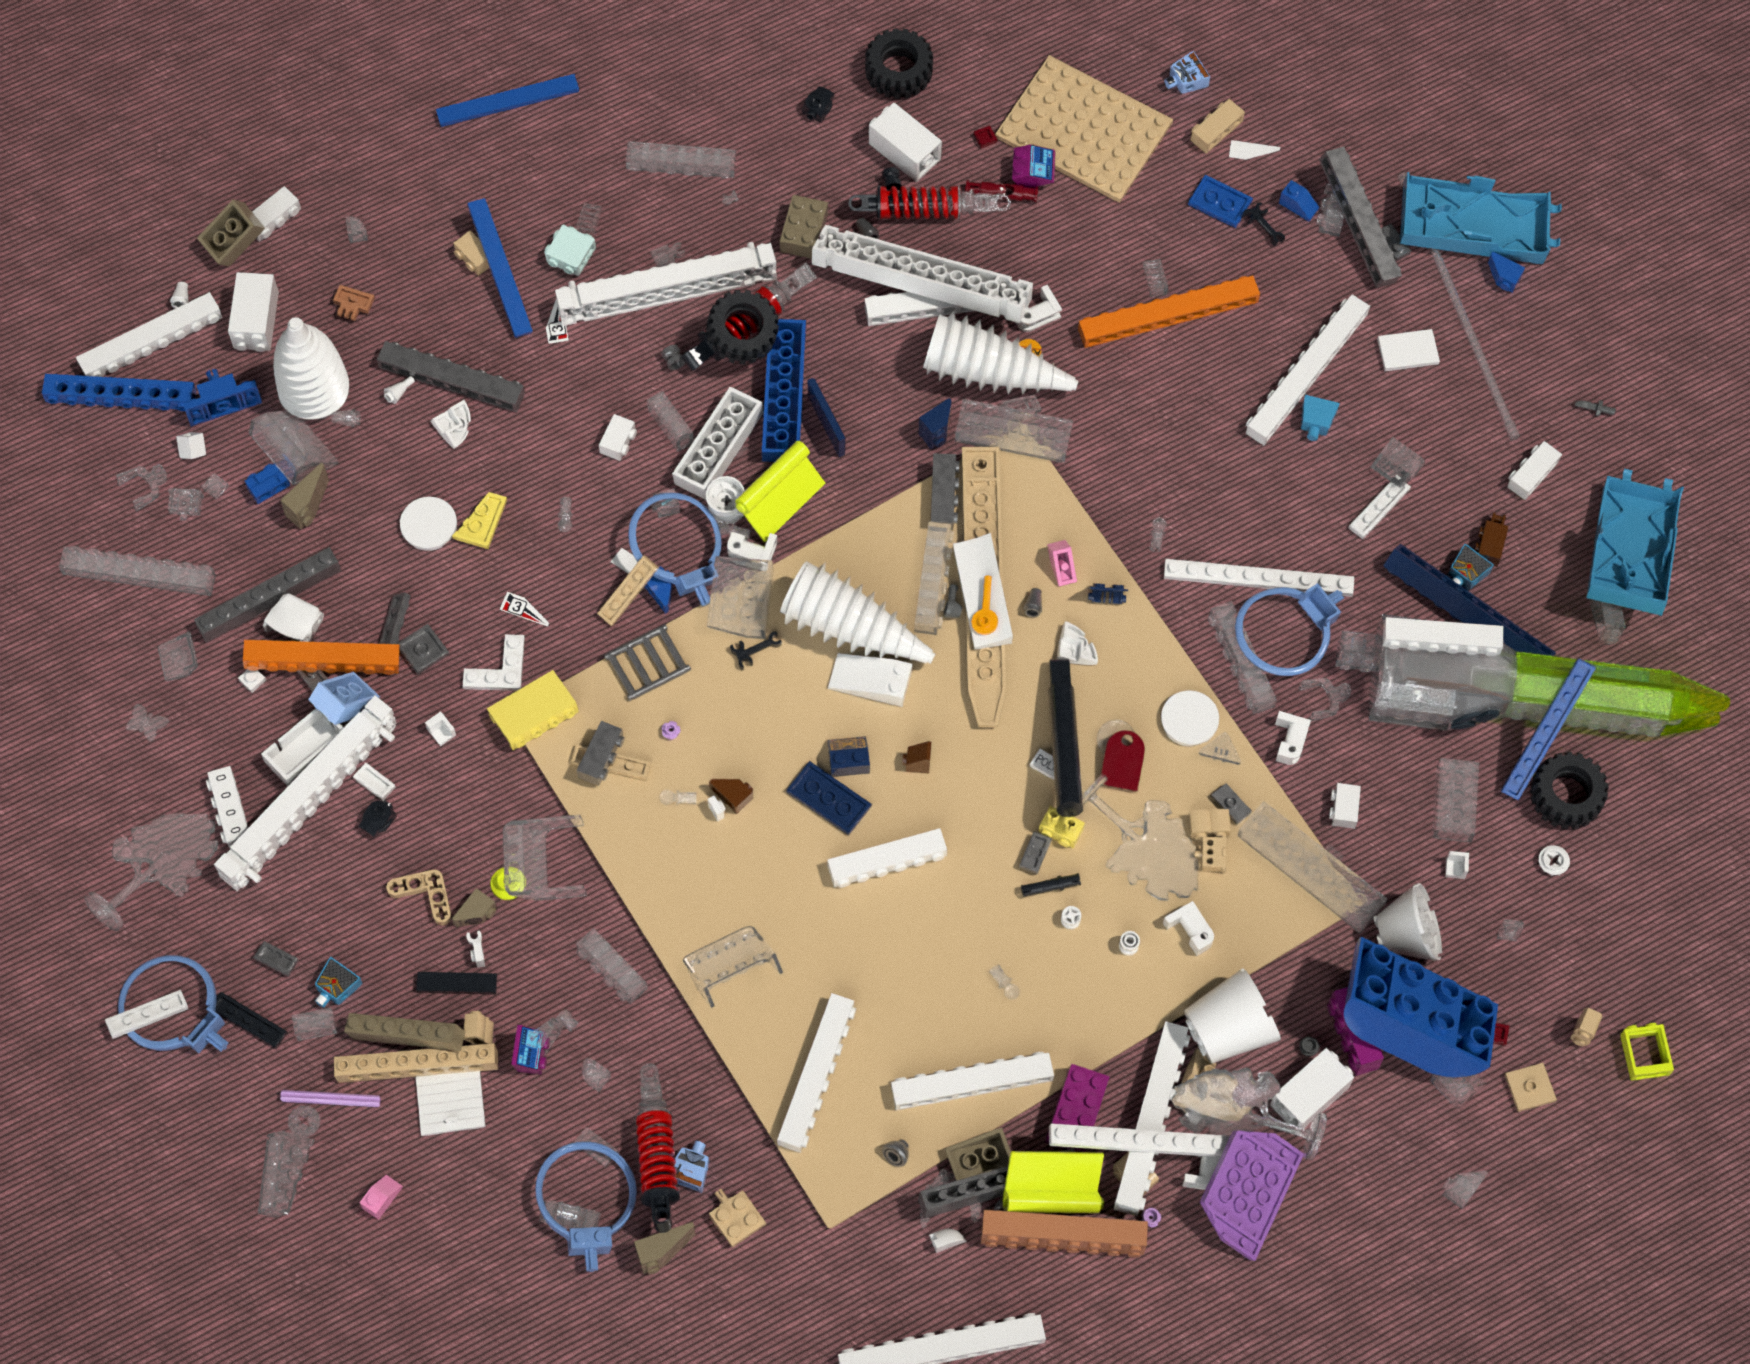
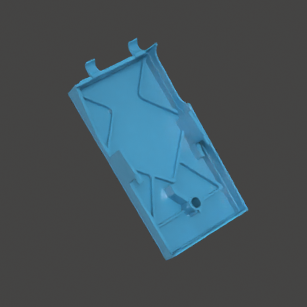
M1407 172L1403 182L1400 244L1490 257L1493 251L1509 260L1542 265L1551 250L1549 247L1556 248L1560 246V238L1555 240L1550 238V213L1561 212L1562 204H1551V192L1503 193L1491 191L1495 184V179L1476 175L1474 177L1467 176V179L1471 180L1469 184L1411 176Z
M1624 469L1622 479L1607 476L1602 489L1586 598L1662 616L1668 599L1678 530L1676 526L1684 487L1672 491L1673 480L1667 478L1664 480L1663 488L1632 482L1631 475L1633 470Z

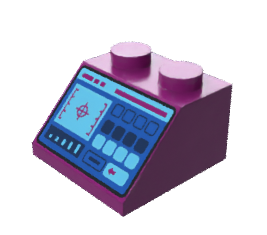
M1031 144L1014 148L1012 180L1017 185L1029 188L1054 183L1056 151Z
M517 1025L511 1065L518 1072L542 1074V1069L546 1068L547 1057L544 1056L545 1049H549L550 1038L547 1037L548 1035L545 1031Z

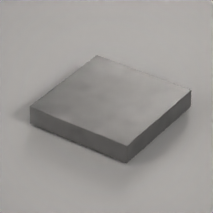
M426 624L397 643L400 644V652L417 675L450 655L429 624Z

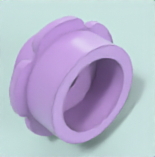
M674 721L664 723L662 726V735L669 740L677 738L678 734H680V726H677V723Z
M1155 1208L1145 1209L1141 1214V1221H1148V1226L1151 1228L1156 1227L1158 1222L1161 1221V1215Z

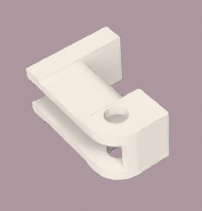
M1048 285L1041 287L1040 297L1043 302L1030 308H1025L1021 322H1016L1021 331L1031 332L1061 318L1059 312L1062 311V308Z
M731 532L727 544L728 556L733 561L764 570L769 567L777 546V535L770 533L766 546H761L745 541L744 535Z
M1279 711L1275 725L1288 728L1285 741H1281L1276 757L1277 762L1287 765H1293L1298 762L1311 720Z
M1193 901L1164 918L1163 924L1167 930L1181 923L1191 938L1189 945L1196 956L1211 948L1214 933Z
M1198 1156L1201 1158L1199 1176L1185 1174L1182 1187L1205 1190L1220 1157Z

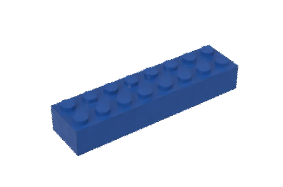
M779 319L777 324L779 329L771 351L767 353L762 438L763 462H775L795 441H801L806 320Z

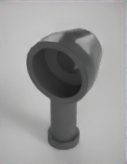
M949 585L948 600L943 614L945 618H959L961 615L962 605L955 601L958 591L957 585Z

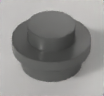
M1305 1037L1301 1040L1299 1049L1305 1056H1314L1319 1051V1042L1313 1037Z

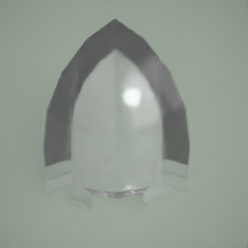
M345 216L350 243L367 241V230L363 222L357 217Z
M590 1058L584 1060L582 1064L583 1078L589 1086L600 1092L611 1078V1073L608 1069Z

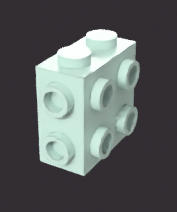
M562 225L560 230H556L551 245L548 244L545 249L546 261L554 268H561L567 274H574L579 277L596 249L595 239L589 234L578 232L574 227Z

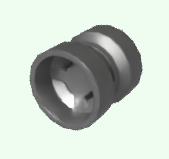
M670 345L661 352L663 358L667 360L669 370H677L685 364L677 345Z

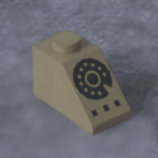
M475 889L452 918L454 926L461 927L485 923L488 918L491 919L496 913L495 901L478 889Z

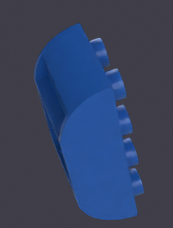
M1363 937L1359 938L1354 949L1344 1007L1345 1022L1357 1037L1429 1073L1439 1076L1467 1077L1481 1073L1490 1067L1498 1011L1497 1003L1491 1001L1486 996L1478 995L1458 985L1452 979L1444 978L1424 968L1417 962L1410 961L1389 951L1383 945L1375 944Z

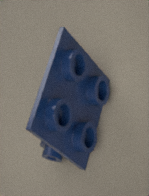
M1093 583V587H1088V589H1092V593H1088V600H1092V602L1101 603L1103 592V603H1105L1106 592H1109V604H1111V594L1113 592L1112 603H1126V595H1123V591L1127 592L1128 589H1124V585H1112V588H1105V584Z

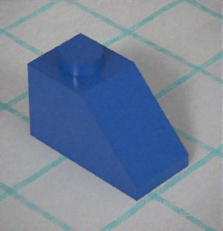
M1293 180L1281 192L1279 204L1309 222L1319 210V206L1308 190Z
M1492 251L1488 264L1495 283L1501 289L1513 293L1524 273L1525 267Z
M652 576L644 587L666 614L669 612L673 584Z

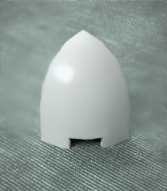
M942 1229L929 1234L936 1253L966 1242L964 1236L954 1229Z

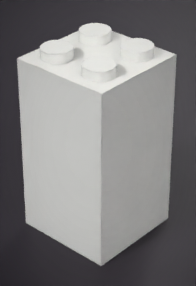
M893 103L885 107L879 117L871 120L869 124V144L915 182H918L941 160L942 141L897 104Z
M237 272L228 328L234 349L240 351L248 349L258 352L271 351L279 294L273 274Z
M1327 1048L1278 1090L1270 1103L1274 1111L1296 1134H1299L1348 1090L1354 1079L1352 1070L1346 1065L1343 1066L1338 1061V1056Z

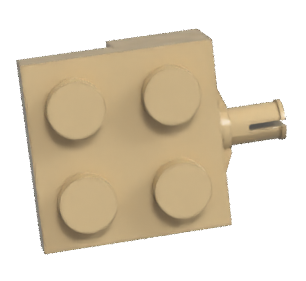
M719 1189V1192H715L721 1204L710 1212L709 1216L732 1248L766 1225V1222L743 1190L730 1198H727L722 1189Z

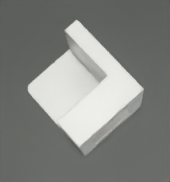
M189 432L176 436L180 458L194 459L206 455L203 433Z
M439 712L425 722L428 732L440 746L456 736L454 727L442 712Z
M1449 851L1446 857L1445 877L1465 879L1469 868V853Z

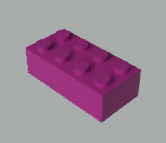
M1348 987L1333 991L1327 1009L1330 1016H1333L1335 1019L1334 1028L1336 1033L1341 1035L1342 1049L1349 1056V1068L1358 1076L1378 1070L1384 1057L1380 1048L1361 1040L1348 1028L1344 1019V1007Z
M1071 1064L1068 1068L1051 1124L1094 1127L1110 1076ZM1049 1130L1044 1142L1046 1144H1049ZM1054 1146L1063 1150L1074 1148L1075 1152H1086L1087 1149Z

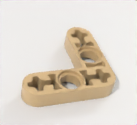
M429 870L395 878L387 883L386 889L392 898H401L428 891L435 922L443 926L451 921L450 906L444 879L440 871ZM432 876L439 878L437 879L438 888H434L433 882L429 881L432 880ZM412 880H419L421 884L418 888L413 889L410 887ZM403 882H406V886H407V889H408V890H406V891H405V889H404V884H403ZM393 885L401 887L398 888V892H394V890H391L394 888ZM436 893H441L444 895V898L440 902H435L433 896ZM438 907H442L444 914H448L445 915V919L441 920V918L438 917L440 916Z

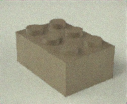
M792 195L780 238V252L812 259V248L817 239H820V233L826 223L828 202Z
M233 199L197 239L218 264L230 267L263 232L265 227L244 202Z

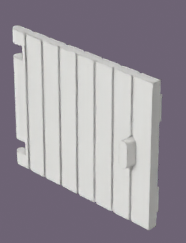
M480 1071L416 1077L421 1136L486 1127Z

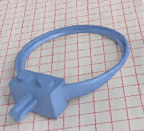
M662 493L650 497L636 509L629 524V544L637 562L643 556L636 541L637 523L644 510L653 503L665 499L686 500L699 507L709 518L714 530L715 545L713 553L708 560V567L705 566L678 577H674V573L658 569L653 577L675 584L680 596L695 591L701 606H707L712 603V600L706 590V586L714 584L719 578L714 564L720 555L722 543L720 530L715 518L702 503L684 494Z
M1317 583L1305 592L1289 587H1278L1255 594L1242 605L1236 617L1235 634L1241 651L1255 666L1274 675L1295 676L1311 670L1320 662L1327 650L1330 641V625L1336 622L1341 613L1335 604L1344 599L1343 593L1336 590L1327 595ZM1275 594L1299 599V605L1322 631L1321 647L1312 660L1299 667L1281 668L1262 661L1251 651L1244 638L1243 619L1248 608L1258 599Z
M178 955L161 956L145 962L128 977L120 992L118 1014L125 1012L124 1003L133 981L146 969L160 964L159 962L177 961L193 967L202 976L207 988L206 1006L208 1007L206 1010L209 1013L187 1038L183 1035L181 1040H179V1037L166 1041H150L142 1038L134 1031L127 1033L137 1044L157 1051H168L190 1046L197 1053H200L208 1043L212 1044L220 1052L227 1048L229 1042L217 1034L225 1022L216 1013V989L211 976L199 963Z
M582 1141L557 1149L544 1161L537 1175L535 1193L538 1207L547 1224L556 1233L567 1239L568 1256L585 1255L586 1271L594 1272L598 1271L597 1254L610 1253L612 1248L611 1237L625 1225L632 1214L636 1203L637 1186L630 1166L620 1154L605 1145ZM592 1150L605 1154L620 1166L627 1178L629 1199L623 1215L611 1227L569 1229L570 1231H567V1228L553 1219L545 1206L542 1187L546 1172L558 1158L572 1151Z

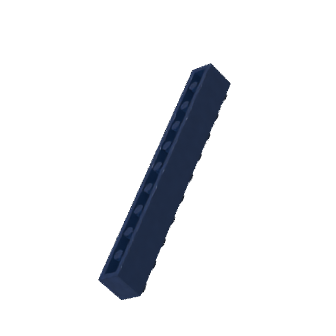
M1399 544L1394 548L1385 562L1384 567L1390 574L1401 578L1406 585L1418 590V593L1423 597H1428L1437 607L1449 612L1451 617L1459 619L1463 623L1503 626L1502 652L1509 654L1515 662L1526 666L1529 672L1539 676L1545 671L1555 656V651L1404 545Z

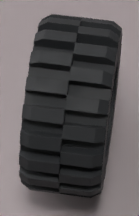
M898 28L890 32L886 30L883 32V35L878 34L874 37V41L872 40L868 45V49H866V78L870 86L876 88V92L879 94L884 93L885 97L890 98L893 96L895 99L905 97L906 99L910 98L912 94L916 96L920 93V89L924 90L927 87V83L932 78L933 52L931 51V46L929 43H926V39L923 36L919 37L918 33L914 31L911 33L908 32V29L898 30ZM904 56L912 60L915 65L909 70L897 72L888 69L883 63L890 57Z
M734 290L733 294L731 292L725 293L723 298L719 297L716 300L708 316L706 326L707 340L709 344H713L712 349L715 353L720 352L719 357L722 359L726 357L731 363L739 361V364L745 365L746 361H749L751 364L755 363L757 358L761 360L765 357L766 353L771 351L778 333L779 325L777 324L779 319L778 315H775L776 310L774 306H769L770 301L767 298H760L761 294L757 292L755 295L751 294V290H745L744 293L740 290ZM746 315L758 324L760 331L752 339H738L728 332L725 322L731 316Z
M1566 752L1564 756H1562V753H1558L1553 758L1549 757L1546 759L1544 764H1541L1530 789L1532 804H1536L1535 811L1542 813L1541 818L1544 821H1547V819L1551 821L1550 825L1554 827L1561 825V829L1567 830L1571 826L1574 830L1579 829L1580 825L1583 827L1589 825L1591 821L1597 818L1608 798L1607 791L1609 785L1605 782L1607 777L1604 772H1600L1601 767L1599 764L1594 765L1592 763L1593 759L1590 757L1585 759L1583 754L1577 753L1572 755V752ZM1558 778L1576 780L1583 786L1586 792V800L1579 804H1569L1562 801L1554 793L1553 781Z

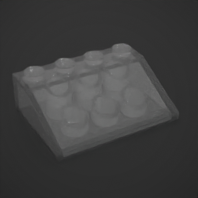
M288 411L266 412L251 420L249 435L292 485L301 482L320 463L324 464L325 470L339 463L302 418L294 416Z
M715 557L707 622L708 628L745 638L766 639L774 571L772 560Z

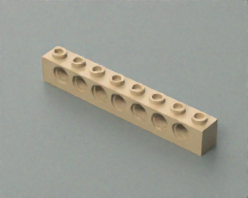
M494 1043L462 1046L461 1051L434 1048L334 1057V1077L338 1083L498 1070V1050Z

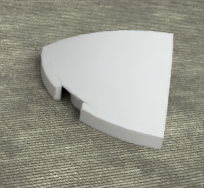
M465 400L450 407L446 412L433 418L431 423L444 440L455 449L468 435L467 427L468 423L471 422L469 408Z
M1065 621L1060 635L1057 659H1069L1070 663L1080 665H1096L1098 663L1097 652L1093 643L1088 644L1087 639L1084 637L1085 633L1075 625Z

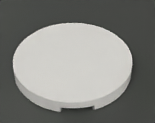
M419 498L411 502L404 509L400 518L401 533L405 540L416 549L424 551L437 550L442 548L456 532V514L453 508L440 498Z
M1182 691L1174 694L1166 701L1161 713V722L1166 735L1172 741L1182 746L1193 747L1194 745L1208 742L1214 736L1219 724V713L1216 705L1208 696L1197 691Z

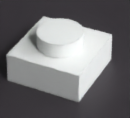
M247 669L238 677L239 681L251 693L266 681V678L258 670L250 671Z
M715 796L708 798V806L716 820H722L726 810L721 800L717 801Z

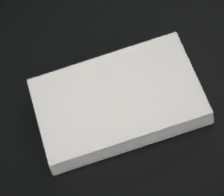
M1432 329L1383 335L1377 338L1385 371L1438 365L1440 362Z

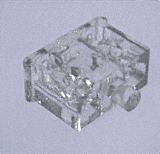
M168 489V511L170 514L180 515V520L186 521L187 515L200 516L202 498H204L201 490Z

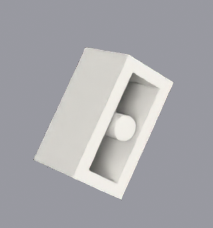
M614 414L599 444L600 453L621 461L623 455L626 456L628 453L630 440H634L636 436L635 422Z
M1337 783L1336 788L1332 789L1331 801H1334V805L1330 807L1329 812L1332 826L1355 829L1358 822L1361 786Z

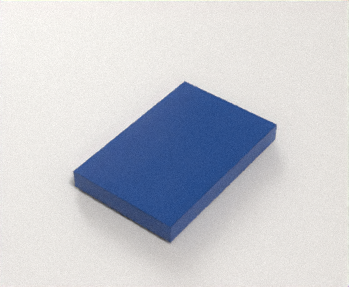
M1204 175L1190 198L1188 205L1237 228L1242 219L1241 215L1244 210L1249 208L1253 198Z

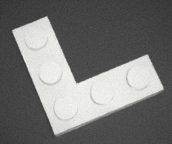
M505 634L502 670L464 668L463 689L518 691L521 689L524 635Z

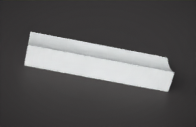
M991 533L968 541L953 543V551L974 650L1012 644L1013 634ZM989 575L992 576L990 610L995 612L998 617V626L993 633L980 635L973 629L971 621L973 615L982 609L984 576Z

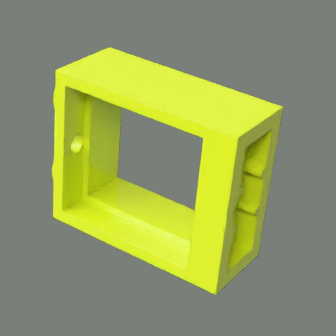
M1649 1023L1645 1027L1637 1028L1636 1025H1632L1624 1029L1620 1036L1630 1080L1670 1076L1674 1068L1664 1025ZM1655 1035L1662 1064L1636 1067L1630 1039Z

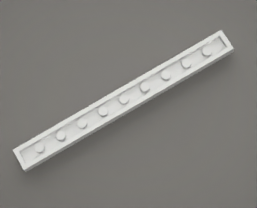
M1165 559L1164 579L1264 589L1289 587L1303 592L1318 583L1328 595L1338 590L1343 593L1342 596H1353L1354 576Z
M1050 1124L1049 1146L1221 1157L1230 1136L1064 1124Z

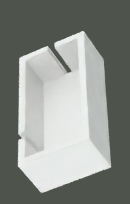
M314 709L278 739L282 749L281 752L277 744L273 743L261 755L271 770L289 786L339 734L343 727L340 724L334 725L320 710Z

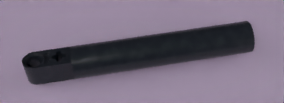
M1050 659L1051 687L1048 690L1056 809L1057 813L1063 817H1075L1083 812L1074 687L1071 685L1069 659Z

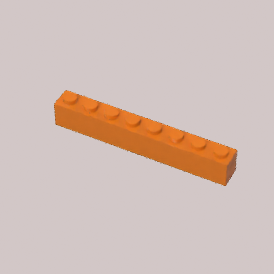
M244 640L243 667L250 671L264 669L272 672L277 670H287L288 672L302 670L314 673L317 670H321L327 673L364 672L365 674L384 673L386 675L399 673L400 644Z

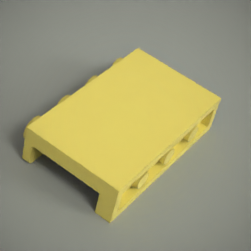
M553 670L487 708L490 719L493 723L497 724L508 740L512 750L523 747L530 740L540 737L547 730L557 727L559 723L574 717L579 712L576 701Z

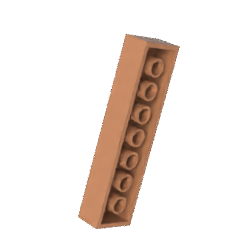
M984 1210L981 1244H985L986 1247L1006 1245L1005 1247L1009 1249H1017L1018 1246L1026 1247L1027 1250L1046 1248L1050 1252H1057L1059 1249L1067 1250L1068 1253L1087 1251L1088 1254L1092 1255L1106 1252L1110 1256L1128 1254L1129 1257L1137 1258L1140 1255H1144L1147 1247L1148 1221Z

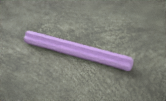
M282 1090L280 1095L282 1102L379 1107L381 1102L379 1095Z

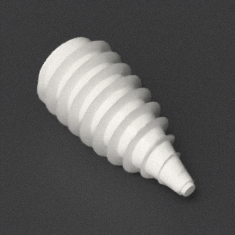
M954 311L949 317L939 315L923 368L927 369V375L931 371L938 372L939 381L945 375H950L954 385L959 378L965 379L966 388L972 381L979 382L980 391L986 384H992L994 393L999 386H1006L1008 395L1013 388H1021L1022 394H1024L1026 389H1036L1037 393L1040 389L1071 392L1072 390L1076 391L1079 381L1075 379L1076 377L1066 373V371L1055 367L1054 362L1050 364L1044 360L1043 353L1039 356L1032 353L1031 344L1025 349L1021 347L1019 336L1011 342L1007 339L1006 330L998 336L994 334V325L987 331L981 329V320L975 326L968 324L967 315L962 321L955 320Z
M292 318L288 322L287 329L279 338L274 352V376L279 400L282 406L294 416L303 419H322L336 412L346 401L349 391V378L343 361L332 341L316 327L303 323L299 318Z
M807 561L803 564L792 582L780 609V612L785 614L786 625L795 619L798 621V631L806 625L811 627V637L819 631L824 633V642H827L831 637L837 638V648L845 642L851 643V653L858 647H865V656L874 650L880 652V658L884 657L885 654L895 655V659L904 657L925 664L927 662L932 663L936 655L933 653V650L906 628L907 623L902 625L896 619L897 611L890 615L885 610L886 601L880 605L874 602L875 592L868 597L862 593L863 584L854 589L850 586V577L845 581L838 579V569L829 574L825 571L826 562L819 568Z

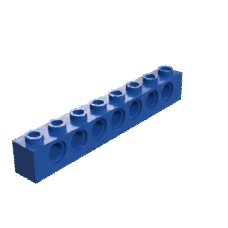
M45 374L42 395L45 402L50 404L66 403L69 405L85 404L87 406L103 405L105 407L122 406L124 408L140 407L142 409L159 408L161 410L177 409L185 411L183 403L190 399H195L196 388L194 382Z

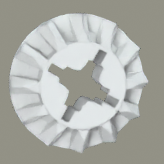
M1555 845L1545 847L1538 857L1539 866H1541L1543 872H1547L1551 876H1560L1566 872L1570 864L1568 853L1563 848ZM1559 856L1557 864L1554 863L1550 866V858L1554 859Z

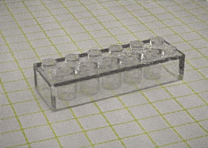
M963 399L955 433V442L980 447H999L1000 451L1065 463L1073 420Z

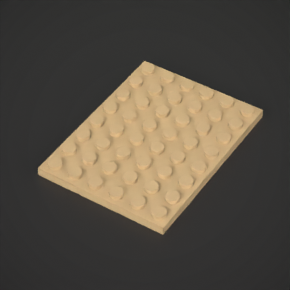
M1049 55L995 136L998 140L1014 148L1031 144L1054 149L1056 151V170L1120 203L1172 125L1173 119Z

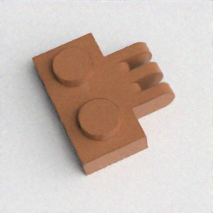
M339 285L333 299L334 304L340 305L337 316L341 317L345 311L344 318L348 319L352 313L351 320L355 321L359 311L366 314L369 313L375 297L372 294Z

